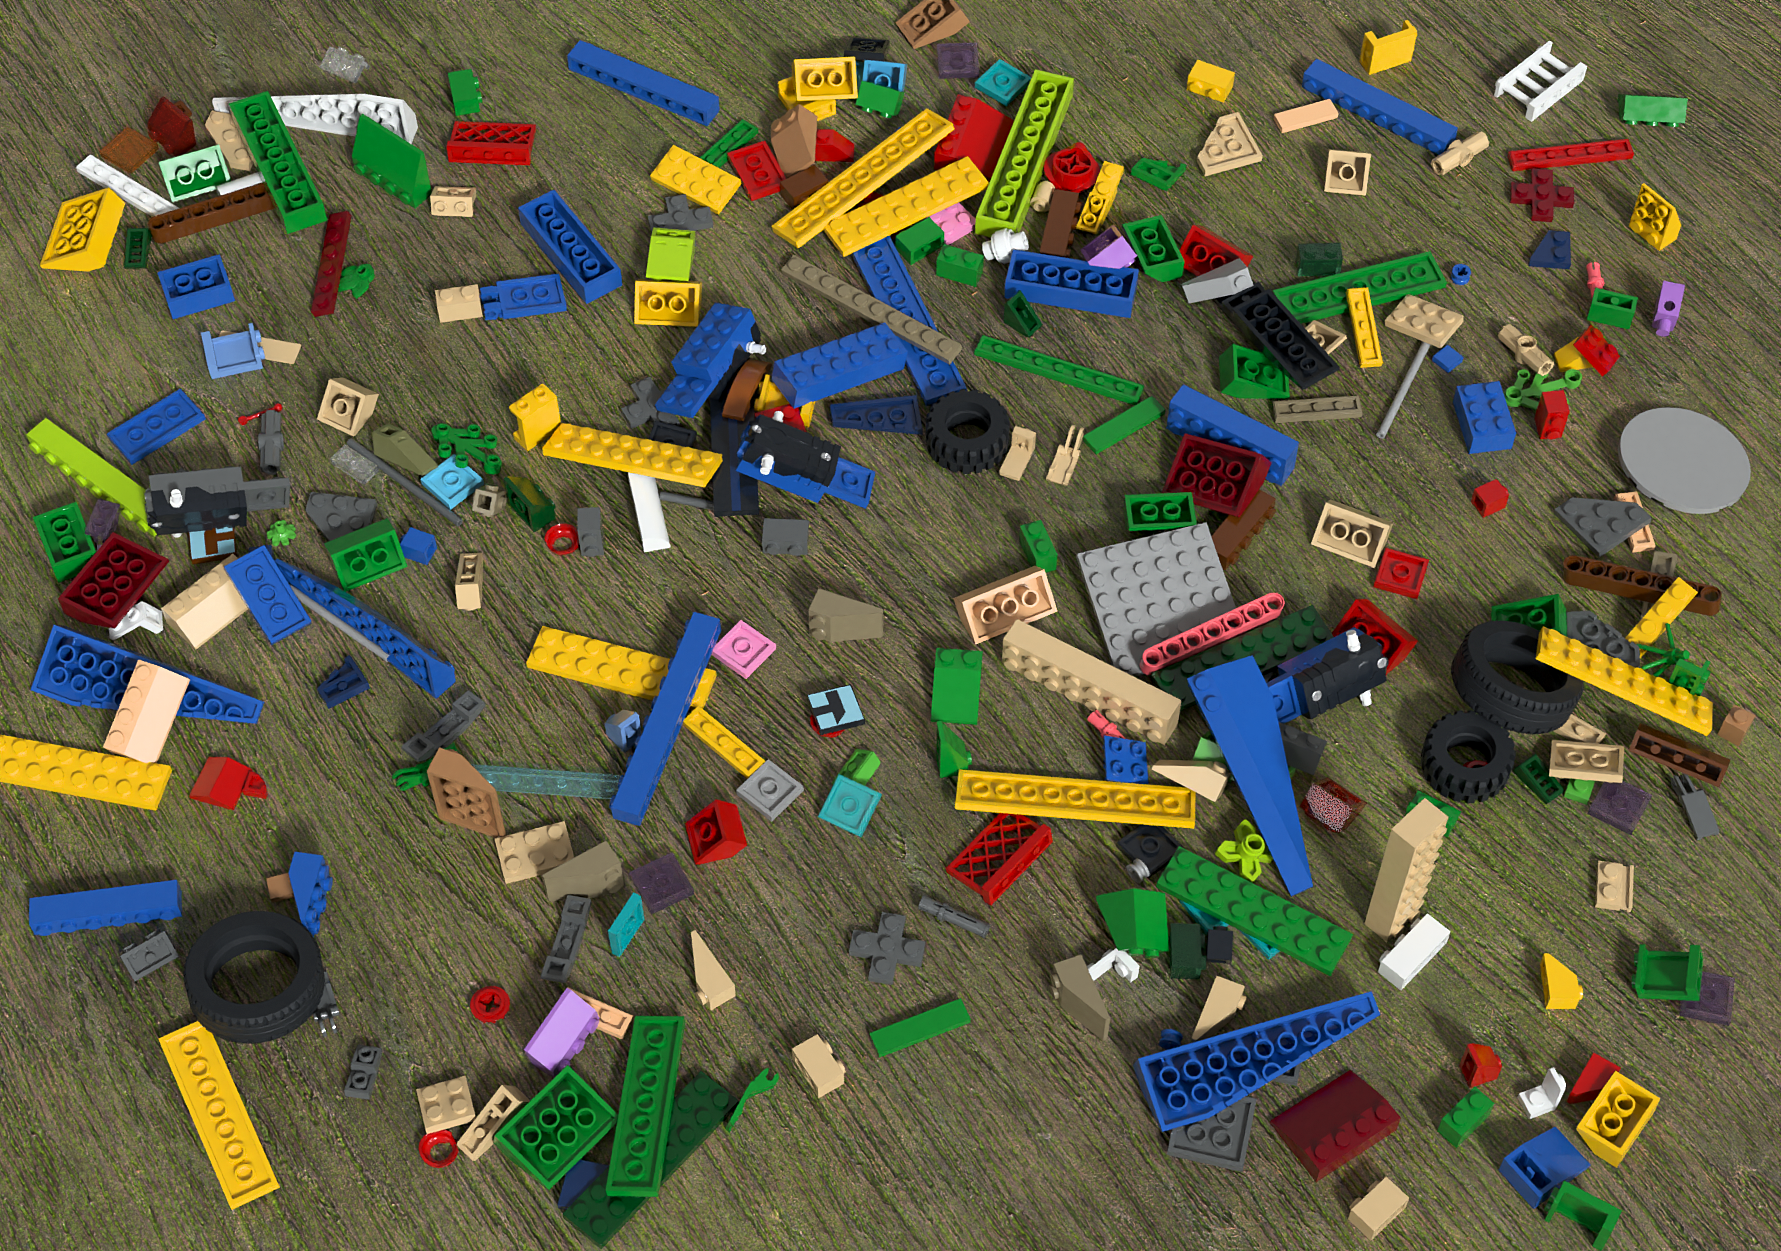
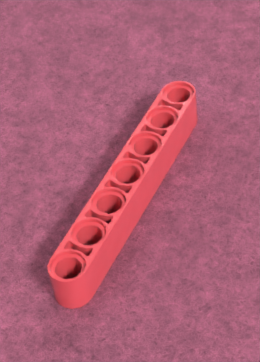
M1269 593L1144 651L1140 661L1141 671L1146 675H1151L1153 672L1275 620L1279 617L1284 607V598L1278 593ZM1268 604H1274L1277 609L1269 608ZM1247 613H1254L1257 618H1251ZM1227 622H1234L1237 627H1230ZM1207 631H1213L1217 634V636L1212 637L1207 633ZM1187 640L1195 641L1197 646L1189 645ZM1172 649L1177 655H1170L1167 650ZM1146 659H1154L1157 664H1149Z

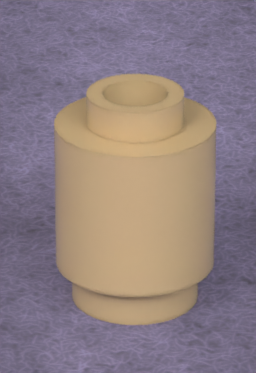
M1042 181L1035 188L1030 204L1038 212H1046L1050 209L1055 189L1051 182Z

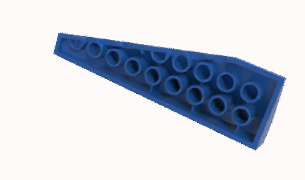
M280 559L275 560L276 565L290 585L299 589L309 598L366 636L368 640L379 645L386 654L390 655L387 658L389 663L435 699L456 682L455 669L450 662L441 660L433 649H427L388 618L327 581Z
M53 625L31 687V691L72 706H82L83 704L92 708L118 710L138 660L190 679L176 716L257 724L264 705V701L222 684L62 625Z
M1253 655L1209 668L1187 678L1188 687L1290 896L1292 897L1312 888V878L1273 695Z
M1370 991L1138 1058L1133 1067L1141 1091L1161 1132L1209 1119L1380 1015L1373 993Z

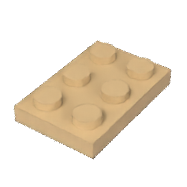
M1410 294L1406 295L1385 319L1386 327L1438 348H1442L1463 323V315Z
M1552 740L1549 776L1622 783L1624 746Z
M565 821L495 838L505 884L543 875L574 858Z

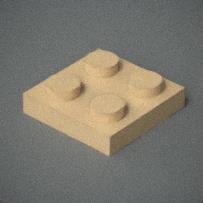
M466 1076L416 1089L427 1134L472 1122L476 1119Z

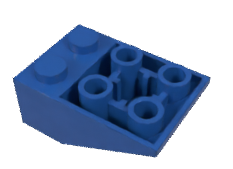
M294 852L288 874L302 925L311 932L314 938V935L318 934L320 930L319 918L321 912L324 913L327 901L325 897L327 891H330L332 888L333 878L329 875V866L326 865L323 855Z
M1555 1126L1525 1142L1507 1155L1501 1163L1499 1172L1527 1203L1535 1209L1551 1196L1555 1187L1560 1189L1564 1181L1569 1183L1589 1168L1591 1164Z

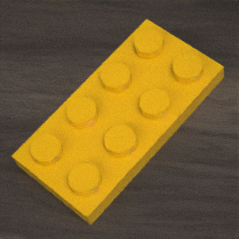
M675 145L670 148L650 175L652 181L679 195L686 194L687 199L702 207H710V211L718 215L742 184L741 179Z

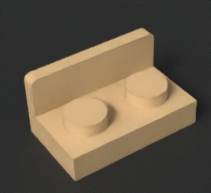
M435 186L430 195L431 214L472 217L476 188Z

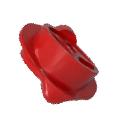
M1076 142L1067 148L1052 153L1044 163V174L1057 190L1079 193L1093 187L1100 173L1098 163L1081 142Z

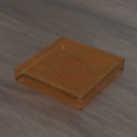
M127 126L99 153L104 159L132 174L159 150L157 143Z

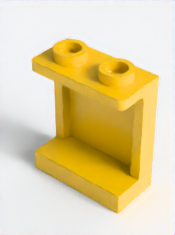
M1408 20L1403 21L1402 31L1379 39L1376 38L1372 31L1364 33L1359 62L1368 75L1411 61L1417 37L1416 28Z
M792 76L777 83L778 97L787 110L793 109L800 104L817 115V121L836 114V100L796 101Z
M765 374L764 382L760 381L758 394H760V398L755 400V412L790 404L776 384L770 381V375ZM815 401L798 407L804 426L808 428L810 427Z
M544 384L539 385L509 406V410L517 417L519 427L513 433V437L527 452L551 436L561 424L557 396Z

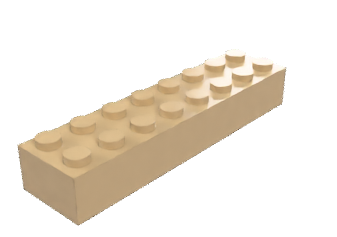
M1017 619L1003 639L1002 664L1007 669L1017 671L1025 675L1027 679L1037 681L1045 685L1049 690L1057 691L1065 695L1069 700L1085 705L1091 711L1099 710L1109 720L1117 721L1127 726L1129 730L1147 736L1153 742L1165 745L1178 725L1181 706L1180 699Z
M1426 798L1391 829L1364 923L1386 943L1392 937L1397 938L1405 929L1404 925L1409 921L1411 923L1414 922L1420 915L1419 908L1424 903L1423 896L1428 891L1426 886L1432 878L1430 874L1436 866L1434 861L1439 856L1438 849L1443 843L1442 836L1447 831L1445 826L1448 816Z

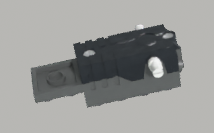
M226 466L220 469L204 468L199 471L182 470L177 473L149 475V488L144 493L148 526L155 530L157 536L172 534L175 538L180 537L182 533L212 530V528L246 527L247 512L289 507L290 481L289 478L274 477L269 480L253 479L243 482L241 467Z

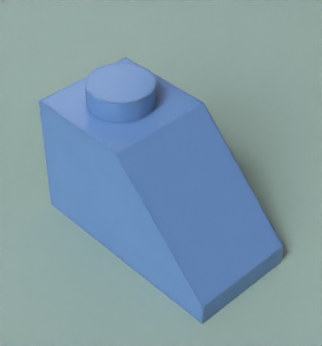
M621 710L619 713L611 715L605 722L606 735L624 753L635 745L637 736L642 735L639 715L636 712Z

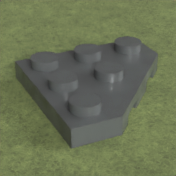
M310 492L305 511L327 541H331L371 525L377 502L376 499Z
M1572 497L1554 509V515L1598 558L1651 523L1652 519L1641 506L1634 502Z
M1591 611L1567 612L1568 638L1576 639L1586 646L1599 649L1606 655L1619 658L1626 664L1640 668L1638 645L1634 642L1630 643L1623 638L1619 631L1608 623L1604 624Z
M1245 1096L1209 1119L1172 1129L1167 1155L1242 1172L1257 1099Z

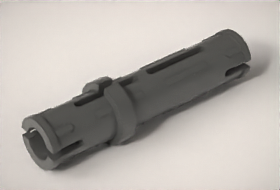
M923 895L918 906L919 910L936 916L937 920H945L982 938H985L989 932L991 924L954 909L947 902L941 903L927 895Z

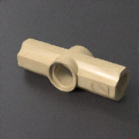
M1481 131L1474 133L1463 141L1455 140L1452 142L1447 151L1432 159L1431 165L1437 175H1444L1458 165L1464 167L1469 164L1474 155L1489 146L1487 135Z
M1511 324L1504 326L1499 332L1498 338L1515 353V360L1518 363L1529 365L1541 376L1548 374L1553 368L1554 362L1536 347L1537 340L1534 337L1523 335Z

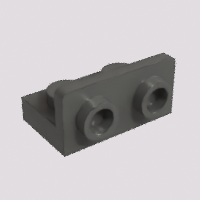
M156 930L144 937L146 940L144 943L138 946L136 943H133L122 949L124 954L120 956V959L134 982L179 957L165 931L159 934Z

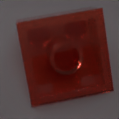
M164 96L160 98L147 122L148 134L154 142H159L167 153H172L174 156L185 154L196 145L193 121Z
M1327 777L1311 785L1299 807L1305 810L1304 813L1308 817L1323 822L1324 827L1329 831L1340 833L1350 826L1364 809L1367 802Z

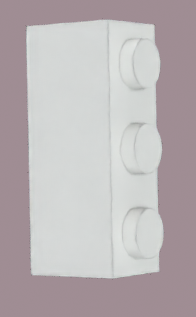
M1426 914L1421 920L1417 918L1409 929L1411 931L1406 936L1402 934L1396 940L1392 951L1386 950L1379 959L1380 967L1378 973L1400 990L1417 975L1448 941L1451 931L1429 914Z

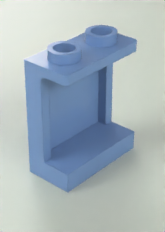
M253 323L248 324L249 331L212 338L210 331L201 333L211 379L263 368L262 360L265 359L263 347L258 346V343L262 342L259 329H254Z

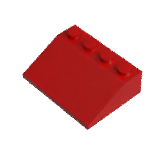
M958 94L948 121L953 123L954 130L939 141L935 151L934 170H939L968 156L987 181L990 182L1014 120L977 98Z

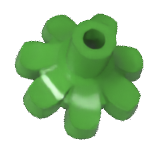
M285 520L277 521L270 526L267 538L272 539L273 546H278L280 542L283 546L289 545L288 538H296V533L294 532L296 528L293 524L287 525Z

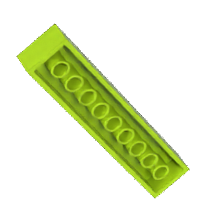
M1035 69L976 215L975 234L991 237L995 231L1005 228L1012 229L1014 233L1020 232L1029 210L1033 193L1043 174L1045 160L1051 153L1073 97L1074 78Z

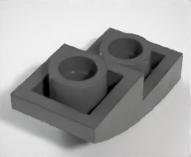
M357 1045L351 1061V1073L344 1089L345 1096L370 1100L380 1066L382 1048Z

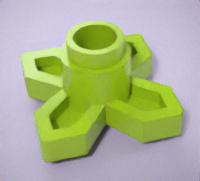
M1244 819L1234 830L1236 841L1225 840L1215 851V855L1224 863L1239 862V876L1253 883L1262 873L1259 862L1271 863L1273 859L1262 837L1256 834V828Z

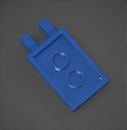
M559 274L496 281V286L480 288L481 303L484 304L485 320H495L498 317L510 319L567 311Z

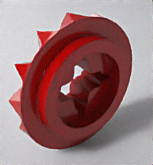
M486 986L479 989L473 995L470 1009L475 1019L481 1020L484 1024L486 1022L495 1024L497 1020L504 1019L505 1014L510 1011V999L502 988ZM494 998V1004L496 1008L492 1007L487 1012V1007L485 1004H490V1002Z

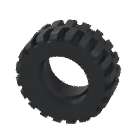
M961 389L957 393L952 391L947 393V397H940L937 400V404L934 403L930 407L926 417V447L935 462L939 461V465L943 468H950L951 472L957 473L961 471L963 474H969V472L981 473L982 469L988 470L994 467V463H999L1008 449L1010 420L1003 405L1000 406V402L996 398L992 399L990 394L985 392L981 394L978 390L974 389L972 391ZM970 424L980 427L986 433L974 439H963L954 436L949 431L956 426Z
M1463 710L1455 711L1454 715L1448 713L1442 716L1441 720H1436L1432 728L1428 730L1421 752L1420 764L1424 770L1423 775L1427 781L1431 780L1430 786L1435 791L1437 789L1440 790V795L1446 798L1450 796L1454 798L1453 801L1460 802L1461 800H1466V803H1474L1475 800H1479V802L1487 801L1489 796L1491 798L1495 797L1507 784L1516 757L1514 741L1511 737L1508 738L1510 733L1507 729L1489 722L1479 714H1476L1475 711L1468 710V713H1463ZM1455 746L1473 747L1486 757L1488 764L1479 768L1464 767L1456 763L1449 756L1447 750Z

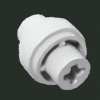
M1005 228L995 231L990 241L983 242L982 248L984 256L988 261L996 259L999 263L1006 264L1010 263L1013 249L1026 251L1029 245L1024 232L1014 233L1012 229Z

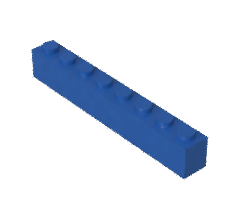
M579 40L567 55L569 70L702 125L708 126L720 111L719 97L713 93L669 77L659 71L647 68L642 64L630 61L625 57H620L590 43Z
M1315 59L1304 72L1302 88L1326 100L1330 99L1342 108L1400 135L1433 153L1440 155L1447 151L1449 145L1456 139L1458 127L1319 59Z

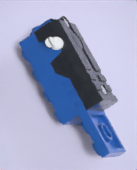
M716 302L713 304L672 360V365L677 375L656 402L655 407L657 411L693 418L708 397L719 400L722 392L727 389V385L732 382L733 377L737 375L751 354H765L766 347L759 344L761 333L751 309Z
M776 411L772 418L760 414L755 420L749 421L741 434V443L736 453L739 458L736 468L737 472L816 503H819L823 494L827 493L866 509L870 501L875 471L840 458L841 446L830 444L831 442L827 440H820L817 436H810L807 432L784 424L781 411Z
M1354 627L1278 665L1279 677L1267 682L1273 695L1278 722L1285 724L1300 715L1307 719H1313L1318 714L1321 715L1327 712V709L1331 710L1337 704L1341 705L1360 695L1363 706L1371 705V689L1387 681L1386 671L1389 660L1382 654V645L1372 636Z

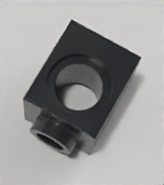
M1213 926V930H1208L1205 962L1231 963L1233 931H1228V928L1224 926Z

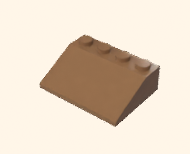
M439 748L427 770L439 819L495 838L506 836L496 789L457 751Z

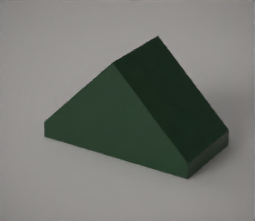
M1018 290L1004 303V323L1025 337L1032 336L1043 325L1021 290Z

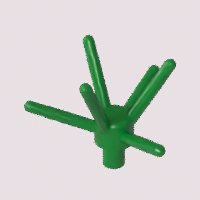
M1669 623L1665 624L1670 649L1663 650L1639 643L1636 644L1640 649L1659 653L1663 656L1662 659L1642 666V669L1646 670L1665 663L1652 674L1655 677H1658L1671 665H1676L1679 658L1686 660L1690 657L1687 650L1681 651L1679 648H1675Z

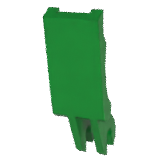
M454 742L447 748H444L445 750L452 749L458 752ZM434 757L422 764H417L415 767L397 770L393 774L392 779L394 780L400 775L403 776L396 781V786L407 782L400 788L401 791H404L418 784H422L424 787L430 785L427 770Z
M766 1068L750 1082L725 1127L729 1133L731 1128L734 1127L735 1122L738 1121L739 1116H741L746 1100L773 1089L779 1079L778 1072L772 1080H767L766 1075L769 1068Z

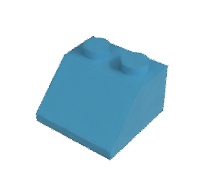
M865 60L862 81H869L904 91L907 64Z

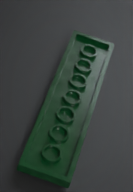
M1311 605L1151 673V679L1158 689L1181 700L1180 711L1197 704L1188 687L1187 678L1209 668L1252 655L1262 675H1266L1277 670L1278 665L1334 638L1314 606Z
M702 1071L673 1099L660 1187L735 1110L739 1103L738 1099ZM610 1165L563 1213V1218L600 1249L651 1198L607 1196L606 1185Z

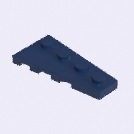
M917 395L830 404L833 427L923 435Z

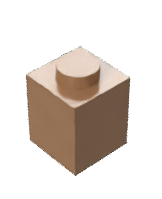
M1734 704L1723 721L1718 736L1739 746L1749 731L1756 715Z

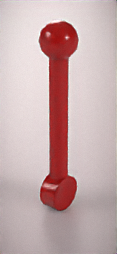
M276 403L274 407L247 417L240 416L238 418L239 424L246 425L249 420L262 416L267 410L279 412L282 410V405Z

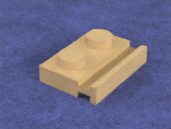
M1598 861L1596 868V908L1617 911L1622 909L1631 912L1634 865L1628 867L1620 863Z

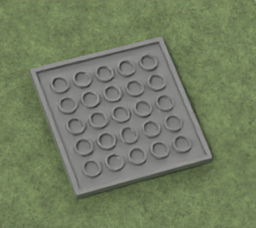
M1207 523L1094 549L1076 555L1111 666L1131 676L1144 675L1140 669V661L1144 651L1148 648L1236 609ZM1227 622L1230 627H1237L1234 622ZM1207 631L1210 636H1217L1215 632ZM1187 640L1189 645L1197 646L1195 641ZM1167 650L1168 654L1177 655L1174 650ZM1146 659L1149 664H1157L1154 659Z

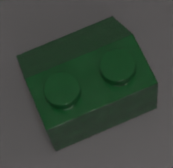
M506 476L503 478L508 505L533 532L538 531L556 519L554 511L556 506L549 497L546 498L543 495L538 484H533L528 478Z

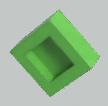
M1570 778L1564 797L1587 805L1595 781Z

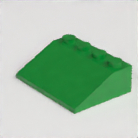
M361 114L352 152L355 172L369 179L374 185L382 187L388 194L396 196L405 205L408 204L416 209L432 193L424 152L371 118Z
M567 1065L494 1136L493 1143L514 1164L549 1191L617 1124L618 1114Z

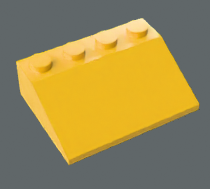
M109 187L62 202L40 267L44 269L86 272L104 267L120 217L123 214L125 202Z

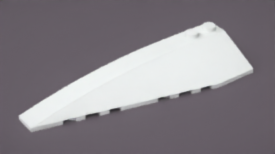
M368 94L271 96L285 126L356 137L359 117L361 114H364L412 144L418 128L415 113L401 99ZM247 97L213 98L214 110L231 114L229 103Z

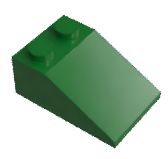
M1232 344L1219 356L1220 393L1245 399H1288L1290 397L1289 378L1263 353Z
M1559 594L1491 606V621L1516 622L1539 631L1544 626L1548 629H1554L1567 637V611Z
M936 648L931 722L942 721L943 723L977 725L983 651Z

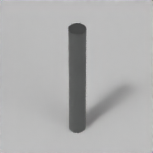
M663 491L660 493V500L714 510V501Z

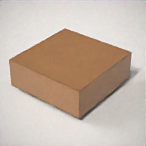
M288 873L266 878L272 903L294 897Z

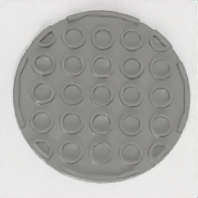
M1666 407L1640 413L1625 426L1618 443V457L1626 476L1636 483V488L1650 499L1652 497L1664 503L1663 506L1673 510L1693 514L1718 512L1719 509L1735 504L1749 484L1751 474L1750 463L1741 443L1729 430L1715 420L1691 410Z

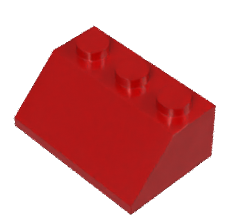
M1194 224L1179 250L1184 259V268L1196 276L1203 275L1239 258L1248 267L1253 258V255L1202 225Z
M1356 599L1332 632V635L1336 637L1355 627L1365 634L1372 636L1382 645V654L1389 660L1386 675L1405 660L1418 642L1417 639L1368 599Z

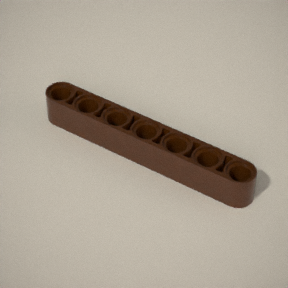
M260 183L156 215L148 221V226L154 242L161 244L272 210L275 207L264 184Z
M1577 555L1568 556L1563 561L1562 578L1567 584L1654 604L1677 579L1676 577ZM1682 579L1698 592L1683 609L1684 611L1713 616L1719 612L1722 597L1719 588Z

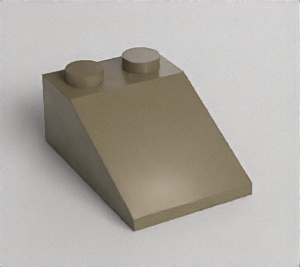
M820 588L818 589L808 610L809 634L818 640L830 642L882 638V608Z
M607 841L542 875L546 897L549 902L566 900L567 895L582 898L604 897L609 893L617 892L624 886L621 862Z
M1082 955L1053 964V974H1050L1052 984L1049 985L1052 998L1054 1000L1057 999L1061 1008L1102 1041L1107 1040L1110 1016Z

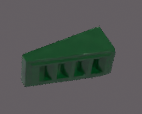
M127 228L125 269L146 268L152 237L148 228ZM133 253H141V255H132V254H133ZM141 259V262L131 263V260Z
M1536 754L1513 770L1516 776L1546 805L1565 792L1555 777L1549 776V770ZM1531 767L1533 771L1529 772L1528 768ZM1536 774L1540 776L1537 780L1533 777ZM1545 781L1547 784L1541 787L1540 783ZM1550 787L1553 788L1554 791L1549 795L1545 792Z

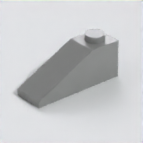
M1240 258L1181 284L1188 303L1233 295L1254 286L1248 268Z

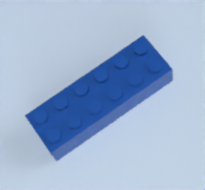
M555 190L518 207L520 223L586 304L622 286L621 269Z
M1013 249L1005 281V298L1010 299L1018 290H1021L1028 302L1131 318L1139 269L1091 266L1087 261Z
M882 323L775 361L772 380L793 409L809 402L820 400L903 370L908 351L888 325Z
M1184 384L1170 401L1166 429L1182 437L1186 433L1262 454L1271 462L1265 479L1279 486L1284 484L1294 470L1299 446L1298 441Z

